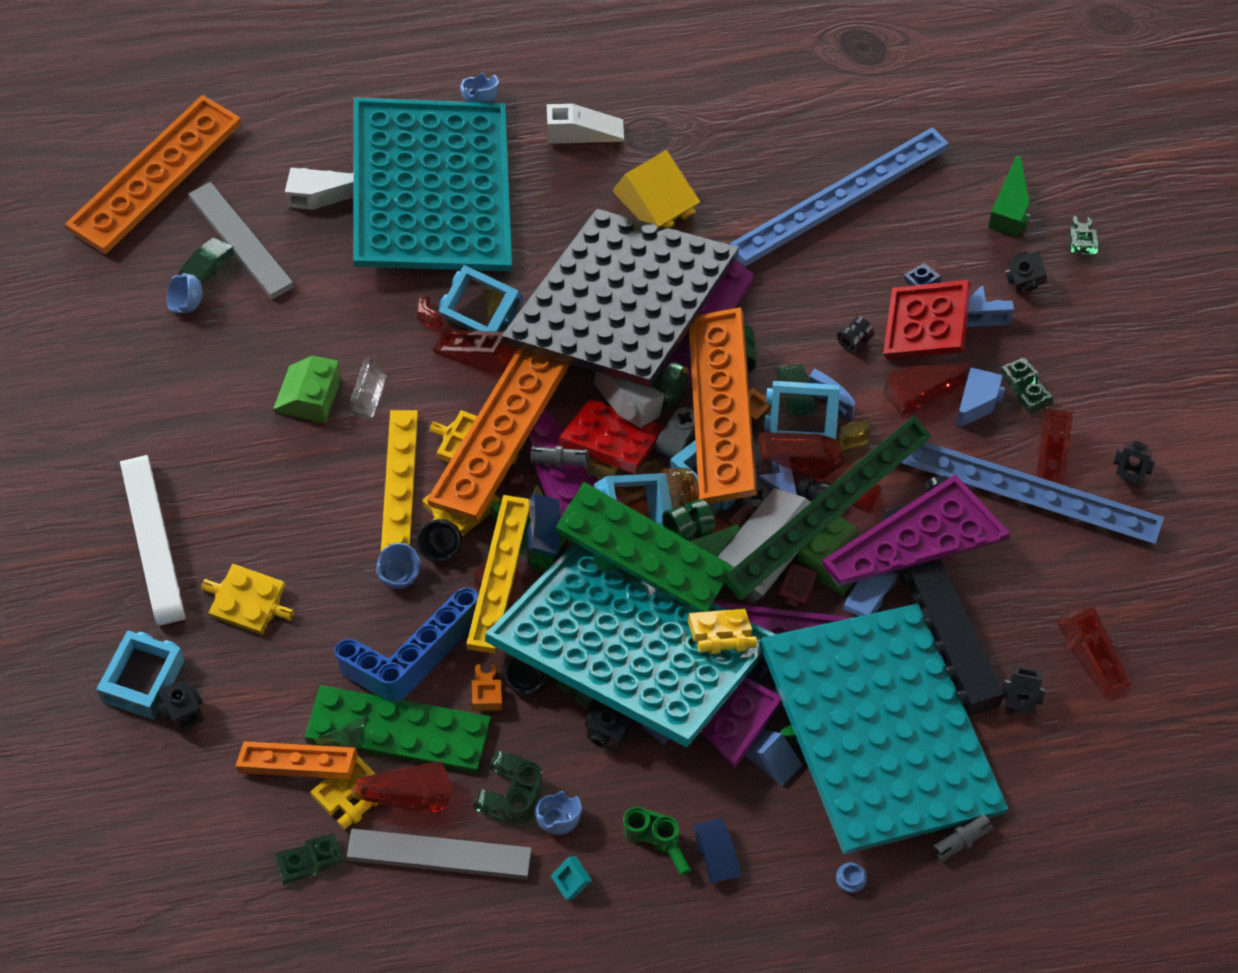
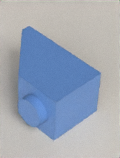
M970 368L956 426L963 427L994 411L995 403L1002 402L1005 387L1000 386L1003 375Z

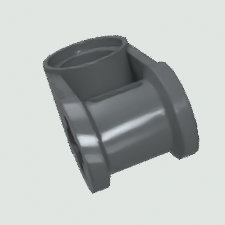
M687 407L676 410L666 428L657 438L654 447L655 452L671 459L695 439L694 410Z

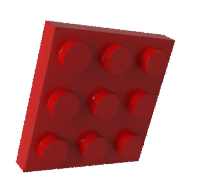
M969 280L892 288L883 350L886 360L963 353L972 288Z
M589 400L561 434L558 445L564 446L565 449H588L589 458L635 474L654 448L657 438L665 426L651 421L642 427H638L619 416L612 407L606 406L599 401Z

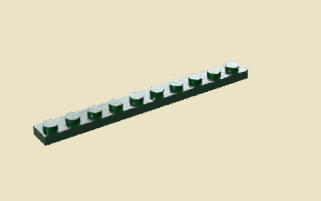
M913 415L723 576L724 582L742 600L931 438V434Z

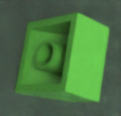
M310 356L290 365L273 411L275 413L326 423L341 382L339 362L337 360Z
M839 516L799 550L797 565L818 572L816 580L844 596L854 582L839 586L824 569L822 562L823 559L858 538L861 534L853 524Z

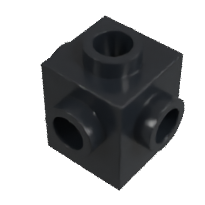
M1039 251L1027 254V252L1018 253L1011 260H1008L1009 269L1005 270L1009 285H1015L1017 292L1022 290L1023 292H1030L1037 289L1038 285L1047 283V274Z
M1132 441L1131 444L1125 442L1123 449L1118 448L1113 464L1118 465L1116 475H1120L1121 479L1129 482H1144L1145 475L1152 474L1156 459L1151 458L1152 450L1147 449L1148 445L1139 441ZM1133 456L1139 458L1140 461L1132 463L1129 458Z
M1014 665L1010 680L1005 679L1002 690L1004 697H1006L1005 707H1009L1011 711L1018 714L1035 713L1036 705H1042L1046 690V688L1041 687L1043 672Z
M186 680L180 683H172L159 692L163 702L158 705L159 710L165 721L171 719L177 733L204 721L199 707L200 704H203L201 696L196 687L190 689Z
M600 702L596 711L591 710L586 718L587 739H590L597 747H607L619 753L632 730V718Z

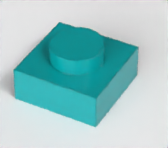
M576 856L568 857L551 875V878L566 900L575 899L592 881Z

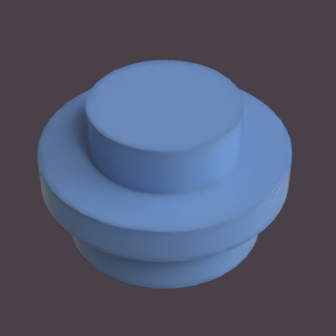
M845 863L839 867L836 874V882L843 891L856 893L862 890L866 884V872L859 864Z

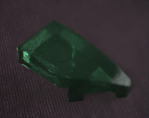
M365 716L351 721L342 728L320 735L315 741L318 746L355 748L357 751L364 744L365 738H363L365 726L369 723V718Z

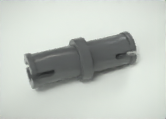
M559 445L556 448L532 447V464H553L557 468H563L564 465L588 467V449H565L564 446Z
M982 814L966 826H958L953 830V834L934 844L932 847L934 852H939L936 854L939 860L945 862L946 859L960 850H968L972 847L973 842L992 832V824L987 825L990 822L989 819Z

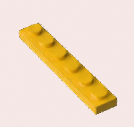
M390 410L381 551L393 543H406L411 546L418 410Z
M503 495L467 641V649L493 654L497 652L496 647L485 642V634L507 610L530 514L529 499Z

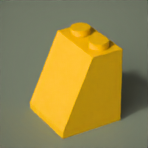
M667 150L626 173L613 189L615 195L640 221L653 223L657 227L672 228L675 225L674 221L681 217L682 220H685L696 212L694 208L700 203V200Z

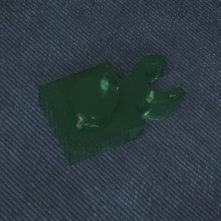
M1074 216L1069 232L1070 253L1097 255L1099 248L1097 230L1091 229L1092 219L1087 217L1086 223L1082 224L1078 222L1077 216Z

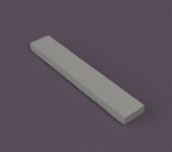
M211 182L189 193L192 203L271 300L294 288L292 280Z
M352 829L347 860L528 880L532 849L531 847Z

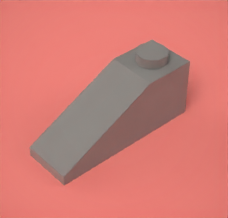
M599 372L595 373L594 385L619 416L638 427H642L660 417L664 393L653 387L649 388Z

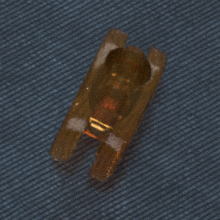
M665 468L660 472L666 473L672 508L677 506L683 507L686 503L699 499L698 482L694 473L689 468Z

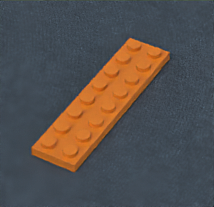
M202 95L65 223L67 231L106 255L242 124L241 118Z
M741 307L698 315L689 329L699 499H703L707 504L755 496L757 495L743 312Z
M518 348L427 499L429 507L473 521H479L569 368V363Z

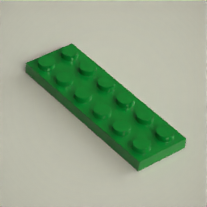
M585 482L555 528V532L696 612H708L725 583L722 577L734 567Z
M320 685L306 730L305 741L324 746L355 748L357 752L478 774L491 724V716L405 700L391 702L377 695Z

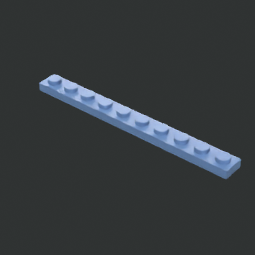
M932 127L731 242L729 245L739 247L737 259L745 267L948 149L949 143Z
M928 442L922 444L901 462V464L939 476L951 478L956 474L964 484L1152 544H1156L1164 517Z

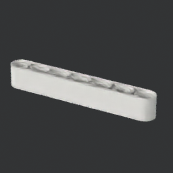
M145 455L120 461L157 627L185 620V612L149 457Z

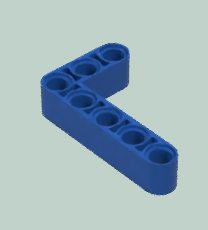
M462 588L456 591L389 659L356 640L345 639L340 641L335 646L334 653L341 674L388 701L397 702L402 700L468 634L478 600L477 591L472 588Z

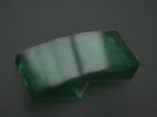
M215 238L210 239L189 257L179 270V275H182V273L194 275L201 283L205 282L217 274L216 265L234 255L233 246Z
M1024 357L1001 367V372L1006 382L1029 414L1053 404V395L1038 381L1037 370Z
M803 363L776 367L778 381L809 383ZM781 393V395H784L788 418L812 415L817 412L813 395Z
M334 833L305 840L304 846L275 853L273 858L282 885L313 876L343 862V856Z

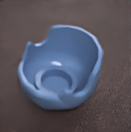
M483 73L476 78L469 77L464 79L460 85L461 96L467 102L492 103L497 97L499 90L497 76L493 75L491 79H487Z
M186 273L174 275L167 292L169 310L183 314L194 311L202 301L203 290L201 282L194 275Z
M393 543L385 547L381 551L376 566L378 579L382 584L392 589L408 587L414 583L419 574L420 557L416 550L406 543Z
M561 791L555 795H546L541 798L537 803L534 815L538 825L545 832L553 835H565L576 828L581 818L583 807L578 796L570 798L564 791Z

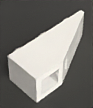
M547 104L548 144L624 141L623 119L575 104Z
M290 168L285 189L287 207L313 210L353 198V173Z

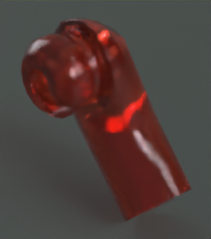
M425 295L417 298L418 321L428 327L440 328L443 325L444 318L437 311L430 308V298Z

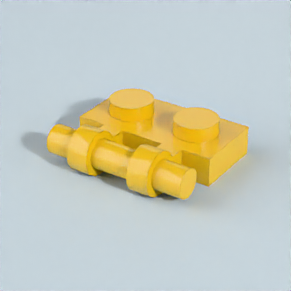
M745 609L689 613L688 624L693 640L697 642L699 653L720 654L724 650L745 652L748 648L757 647L756 636H751L752 627Z
M357 756L351 780L326 778L310 793L312 798L330 816L339 809L345 813L337 820L338 825L345 830L352 823L357 824L362 819L361 815L369 808L378 806L383 801L382 797L390 790L383 782L376 788L370 785L376 779V774ZM361 791L365 797L353 806L349 801Z

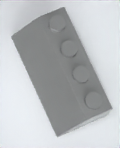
M774 488L717 557L735 567L811 502L805 497ZM797 553L743 599L750 605L760 599Z

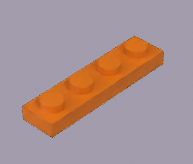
M244 741L235 767L239 773L351 780L358 753L355 748Z

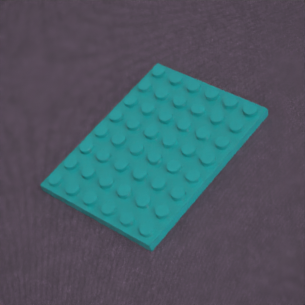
M354 98L353 267L461 270L463 265L473 270L511 271L512 255L505 103Z
M574 543L486 632L485 642L677 743L688 747L764 656L759 645L761 638L776 634L750 622L752 627L751 636H756L757 639L756 648H748L745 652L724 650L720 654L699 653L697 642H694L688 624L689 613L698 612L622 569L599 570L593 565V555L590 554V551ZM713 603L708 612L724 611L726 609Z
M919 604L762 637L759 642L843 855L967 824L982 814L987 818L1002 815L1008 810L964 706L961 705L956 694L957 690L953 681L950 680L944 667L946 665L942 656L939 655L931 631L924 622V615Z

